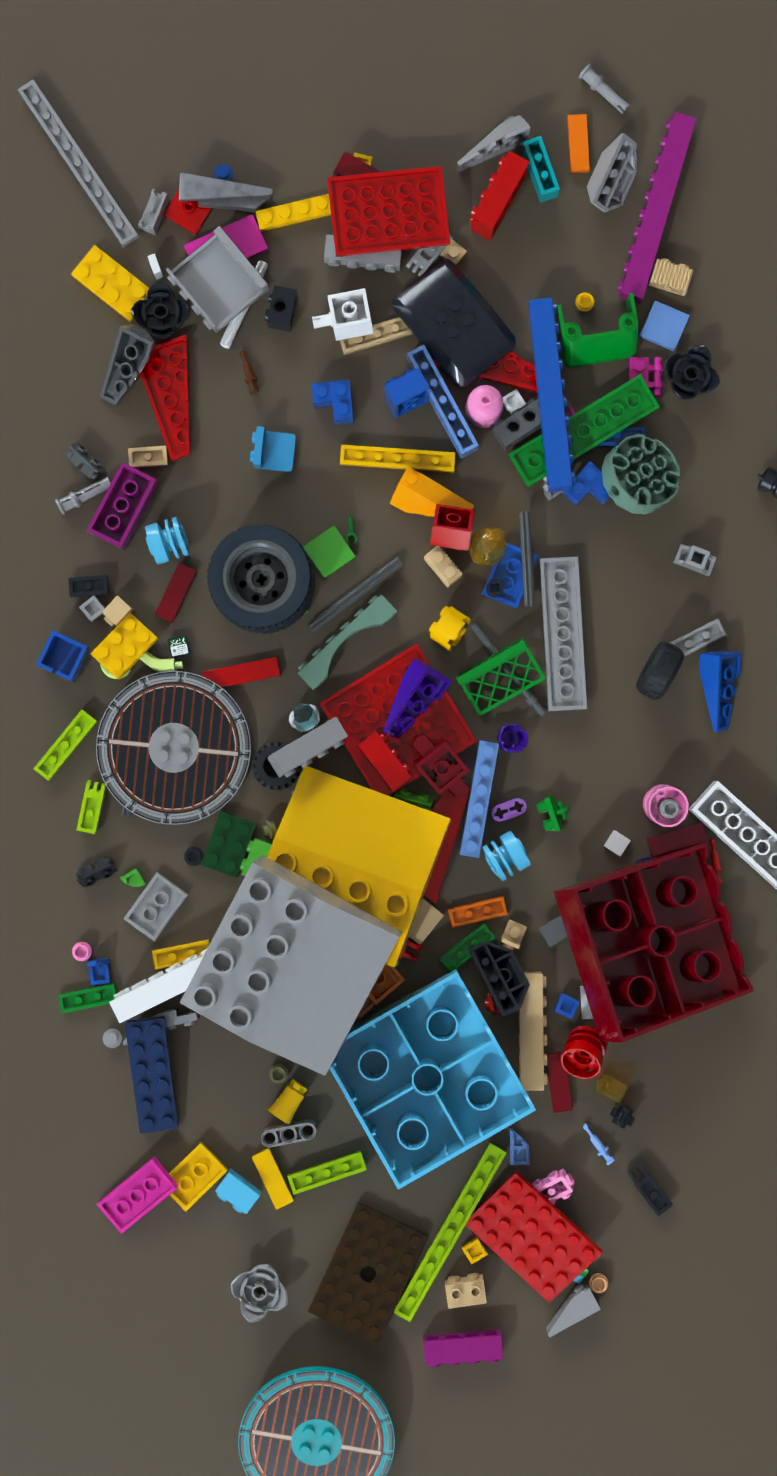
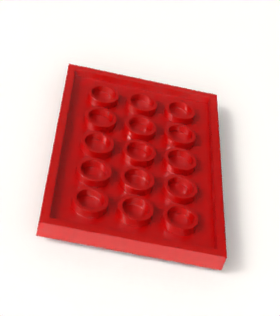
M442 166L327 177L336 257L450 245Z
M517 1170L472 1213L466 1223V1226L549 1303L591 1265L603 1251Z

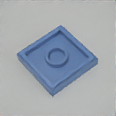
M654 301L639 337L675 351L690 315Z

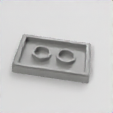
M157 872L126 914L124 920L153 941H156L189 894Z

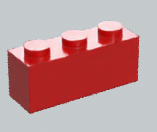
M374 732L357 747L393 792L411 778L409 775L411 770L405 763L402 765L399 762L398 758L400 756L394 748L389 749L386 745L388 742L386 737L382 733Z

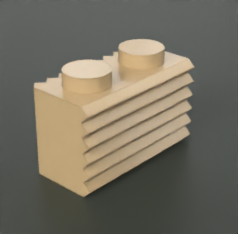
M666 258L657 259L648 285L685 296L694 270L685 264H672L671 260Z
M436 546L424 556V560L446 587L449 588L461 578L462 572H460V569H457L455 563H452L450 557H447L448 554L442 551L443 548Z

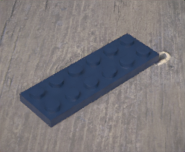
M161 1016L126 1020L125 1029L140 1133L178 1129L179 1123L165 1018Z

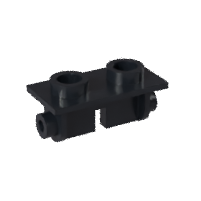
M106 856L94 862L96 869H93L92 864L78 869V872H76L77 882L83 887L94 885L100 879L111 877L113 873L118 872V869L113 865L112 857L108 858Z

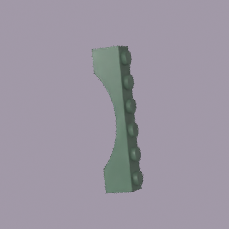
M382 594L379 597L375 595L368 602L369 606L365 610L361 608L354 615L356 619L351 623L346 622L340 628L342 632L339 635L331 636L326 641L328 645L323 650L321 648L316 650L312 655L314 658L309 663L305 661L298 668L300 670L298 675L313 691L328 679L332 659L340 646L348 638L364 629L384 626L397 614V610Z

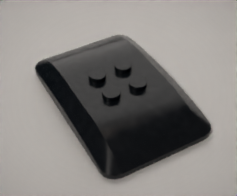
M449 259L440 260L393 299L392 308L419 342L425 345L429 354L458 387L468 386L515 347L516 338L468 278Z

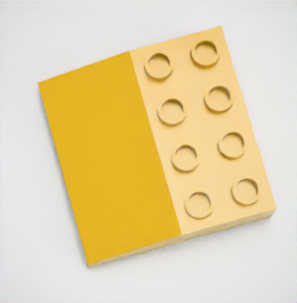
M306 766L298 780L267 858L402 931L403 933L386 965L395 968L401 960L452 819Z

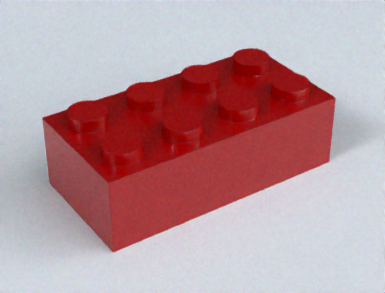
M511 151L508 152L507 156H502L498 164L497 173L494 172L489 180L488 190H483L479 206L475 205L471 212V231L491 241L527 176L530 161Z

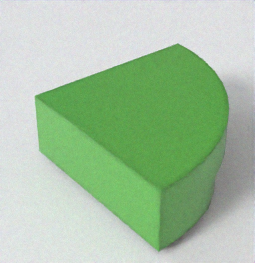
M138 868L120 877L129 886L141 887L147 884Z

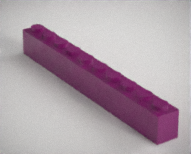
M674 112L673 117L667 120L665 129L668 130L667 136L662 137L660 147L663 148L662 153L657 154L654 164L657 166V170L651 174L649 181L652 184L651 190L647 189L644 201L647 202L646 207L641 208L638 219L641 220L640 226L636 225L633 237L636 238L635 244H631L628 255L631 256L630 261L625 262L622 272L625 273L624 280L620 279L617 291L620 292V299L626 300L629 293H633L635 303L641 304L696 122L694 117Z

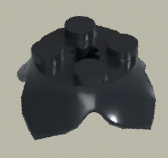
M157 281L148 289L146 298L138 300L133 305L131 314L140 326L145 327L152 337L166 339L184 323L189 314V306L182 298L175 297L173 290L167 284ZM160 310H164L166 313L162 317L157 315L160 313Z
M705 345L693 346L684 354H672L665 360L666 376L670 380L673 392L680 399H693L698 394L711 392L720 384L719 374L711 367V354ZM689 371H692V372H693L692 375H693L695 378H693V377H692V378H689L686 373H689Z

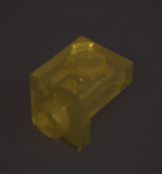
M604 1074L603 1077L601 1076L596 1083V1092L605 1095L619 1104L629 1088L628 1085L607 1074Z

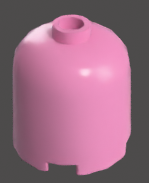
M482 385L473 389L465 405L466 417L474 426L479 428L491 427L500 420L503 412V398L500 392L489 385Z

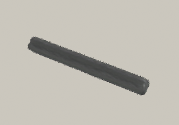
M525 511L519 514L524 606L532 607L535 605L531 523L530 512Z

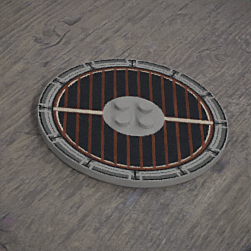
M165 671L150 674L134 681L113 699L99 725L96 739V755L99 771L104 783L122 806L143 819L155 823L177 825L206 818L231 800L246 776L251 755V742L248 725L241 709L223 688L197 674L183 671Z

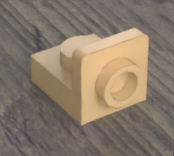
M509 919L500 939L504 943L503 946L514 950V948L519 949L527 926Z

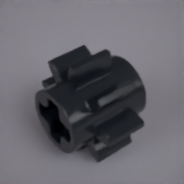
M620 1104L619 1108L614 1106L610 1113L613 1117L612 1122L625 1129L626 1125L631 1127L635 1120L634 1116H632L634 1111Z

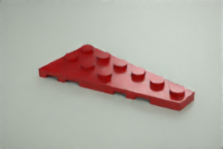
M185 334L153 346L150 359L140 372L172 462L190 456L187 335Z
M513 351L508 352L478 377L537 393L534 365L526 362ZM434 360L433 362L437 368H441L439 364Z
M468 786V794L463 798H456L448 789L445 790L431 810V812L452 819L424 894L434 903L437 902L470 793V786Z

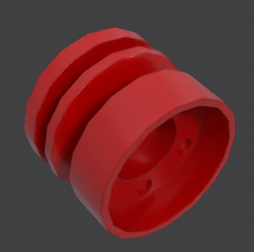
M578 1026L572 1029L561 1055L563 1068L572 1076L580 1079L596 1077L601 1070L603 1059L608 1049V1042L600 1041L597 1029Z

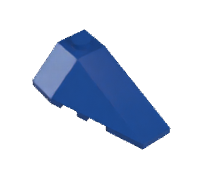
M741 652L701 653L699 659L700 676L714 732L728 730L733 709L731 698L733 694L736 695L737 690L734 684L736 677H740Z

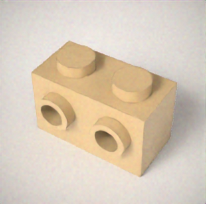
M470 1273L467 1277L461 1278L459 1276H450L447 1280H444L448 1309L487 1303L483 1274Z

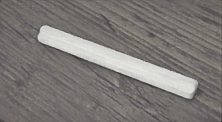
M259 260L255 267V270L262 278L268 268V264ZM248 308L229 322L220 341L222 347L230 348Z

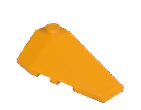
M408 466L390 501L391 505L406 513L420 514L428 517H434L436 504L466 509L474 508V505Z

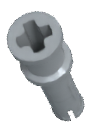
M588 64L580 73L578 78L586 81L591 86V90H597L620 114H623L630 106L604 81L603 75H599L592 69L591 64Z
M108 477L76 493L71 491L68 496L60 500L55 499V502L62 515H65L66 511L74 507L79 508L82 502L108 490L111 483Z

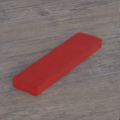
M277 657L202 672V677L213 681L221 688L281 676Z

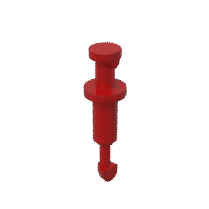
M711 838L712 852L710 854L712 867L718 876L719 883H724L720 875V871L723 868H720L719 855L715 849L716 840Z

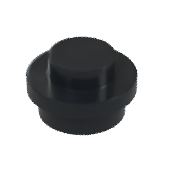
M190 847L184 854V859L190 866L199 865L204 857L202 850L198 847Z

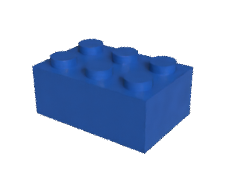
M411 368L405 371L404 375L400 378L393 377L384 385V399L394 419L429 402L430 388L420 368L415 370Z

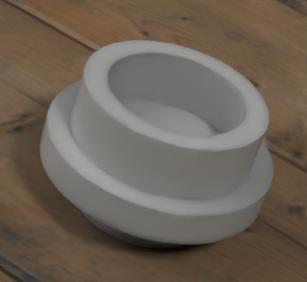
M665 799L661 802L659 810L662 816L674 818L679 812V805L673 799Z
M108 1029L103 1035V1043L109 1048H116L122 1042V1034L117 1029Z

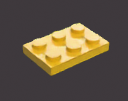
M129 613L90 654L115 678L120 680L154 645L158 637L134 615Z
M200 1142L169 1173L179 1185L178 1189L171 1193L170 1196L186 1212L228 1169Z

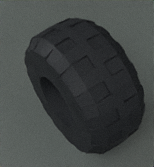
M660 642L640 673L636 683L638 691L653 700L661 699L682 665L685 656L682 650L669 642Z

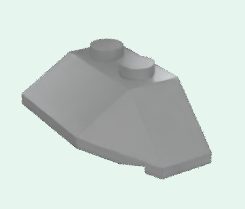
M621 133L602 152L587 185L590 202L602 212H608L623 205L637 174V143L625 133Z

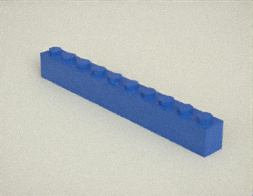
M552 297L529 300L528 311L548 492L567 491L572 489V484H575V473L571 472L570 465H573V454L569 453L568 446H571V435H567L566 430L569 427V417L565 416L564 409H567V399L563 397L562 390H565V380L560 375V371H563V362L558 357V353H561V344L556 339V334H559L558 322L554 321V316H557L556 304H553Z

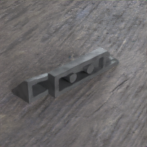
M180 173L179 201H198V207L255 212L266 201L272 200V188Z

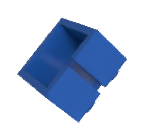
M52 630L36 665L75 683L91 648Z

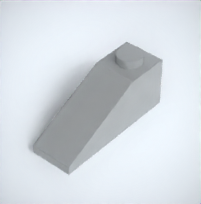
M588 1283L585 1285L579 1284L574 1287L573 1291L565 1299L546 1327L549 1338L601 1310Z

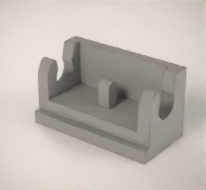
M152 189L143 216L138 223V229L153 235L157 234L164 217L163 214L170 202L167 193L162 192L159 194L155 189Z

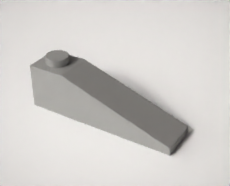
M520 115L506 118L504 122L457 162V171H463L521 146L524 141L528 140L530 133L529 124Z

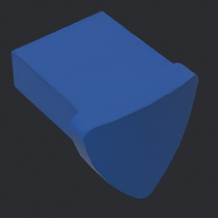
M109 958L94 959L87 962L91 985L111 982Z

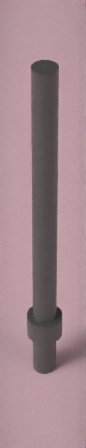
M474 623L470 628L492 655L497 653L498 649L479 625ZM505 662L502 664L501 667L507 674H511L512 667L509 663ZM512 678L515 685L521 688L523 681ZM529 689L522 692L529 706L532 705L541 717L547 713L539 703V698L535 693L532 694Z

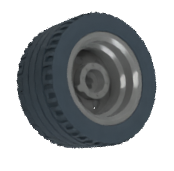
M260 524L250 525L242 529L239 528L235 532L233 531L232 534L227 535L221 541L220 545H217V549L214 550V554L210 558L211 562L208 564L207 584L214 604L231 623L251 633L266 634L285 630L286 627L296 623L306 613V609L309 608L314 595L315 575L306 551L290 533L288 534L285 530L265 524L263 526ZM267 558L271 559V564L265 565L264 560ZM247 563H252L253 565L250 569L245 567ZM280 572L284 573L283 579L277 578ZM261 577H264L265 580L267 579V581L264 582L265 585H261L260 583H258L261 581ZM246 581V587L241 588L240 582ZM272 591L278 592L277 598L271 596ZM255 595L260 597L258 602H254L252 599Z

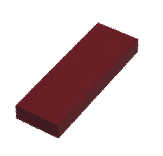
M181 563L178 564L155 615L173 623L197 573L196 570Z
M703 822L647 838L652 857L708 841Z
M562 1052L547 1054V1072L553 1113L573 1110L568 1073L561 1064Z

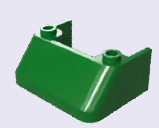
M629 293L626 299L627 313L623 314L619 319V330L582 336L578 324L574 322L564 323L561 304L557 305L555 321L559 325L558 339L561 344L562 362L566 367H581L629 359V357L635 356L638 350V318L633 293Z

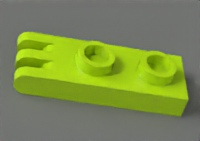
M87 780L76 830L97 834L107 786L105 783H102L101 790H98L99 782L95 781L94 787L91 788L92 780Z

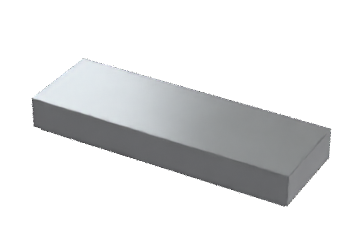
M717 618L670 643L680 648L683 654L687 656L727 634Z

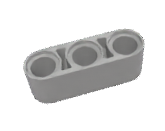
M304 1119L291 1122L290 1125L284 1123L269 1126L263 1130L261 1142L266 1147H276L311 1140L316 1135L317 1124L312 1119ZM310 1125L314 1131L307 1134L303 1131V1127ZM291 1129L294 1131V1136L287 1137L284 1131ZM273 1133L275 1139L269 1141L266 1139L265 1134Z

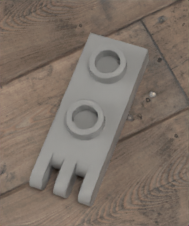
M446 246L420 248L407 263L406 267L410 269L413 264H416L412 272L416 273L421 268L422 270L418 274L421 277L437 260Z

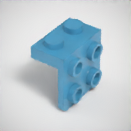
M257 426L256 432L253 431L252 443H255L254 451L251 450L250 462H253L254 469L291 472L293 469L296 436L289 433L266 431L265 427Z

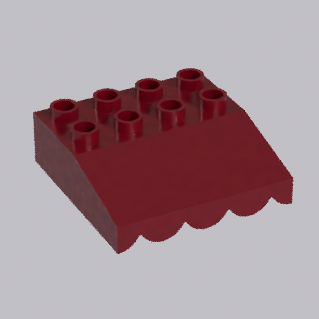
M707 843L688 846L553 891L600 1041L622 1043L754 992L750 981L742 973L744 969L743 955L739 945L731 937L732 921L726 906L719 900L720 883L715 870L707 862L709 856Z

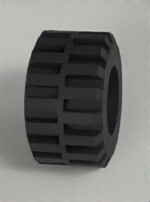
M267 743L259 748V751L254 755V760H252V772H254L255 779L267 789L283 790L297 781L300 775L301 766L296 768V773L288 778L285 775L275 778L266 771L267 758L287 745L285 743Z

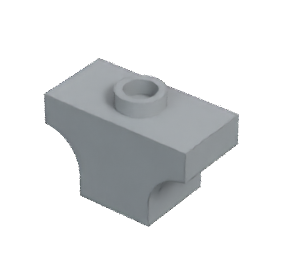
M680 544L673 563L710 576L716 557L710 555L709 551L694 545L686 546Z

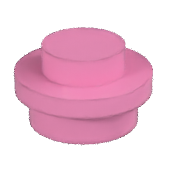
M79 942L74 945L72 954L76 960L85 961L90 958L92 949L88 943Z

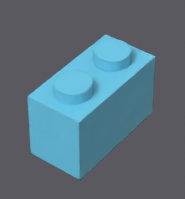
M231 1168L215 1190L221 1200L229 1201L237 1212L245 1214L248 1213L261 1195V1190Z

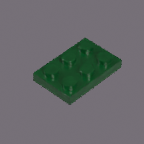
M220 811L201 865L237 878L257 824Z

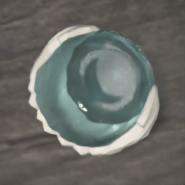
M307 703L296 705L289 715V723L300 732L310 731L320 721L317 707Z

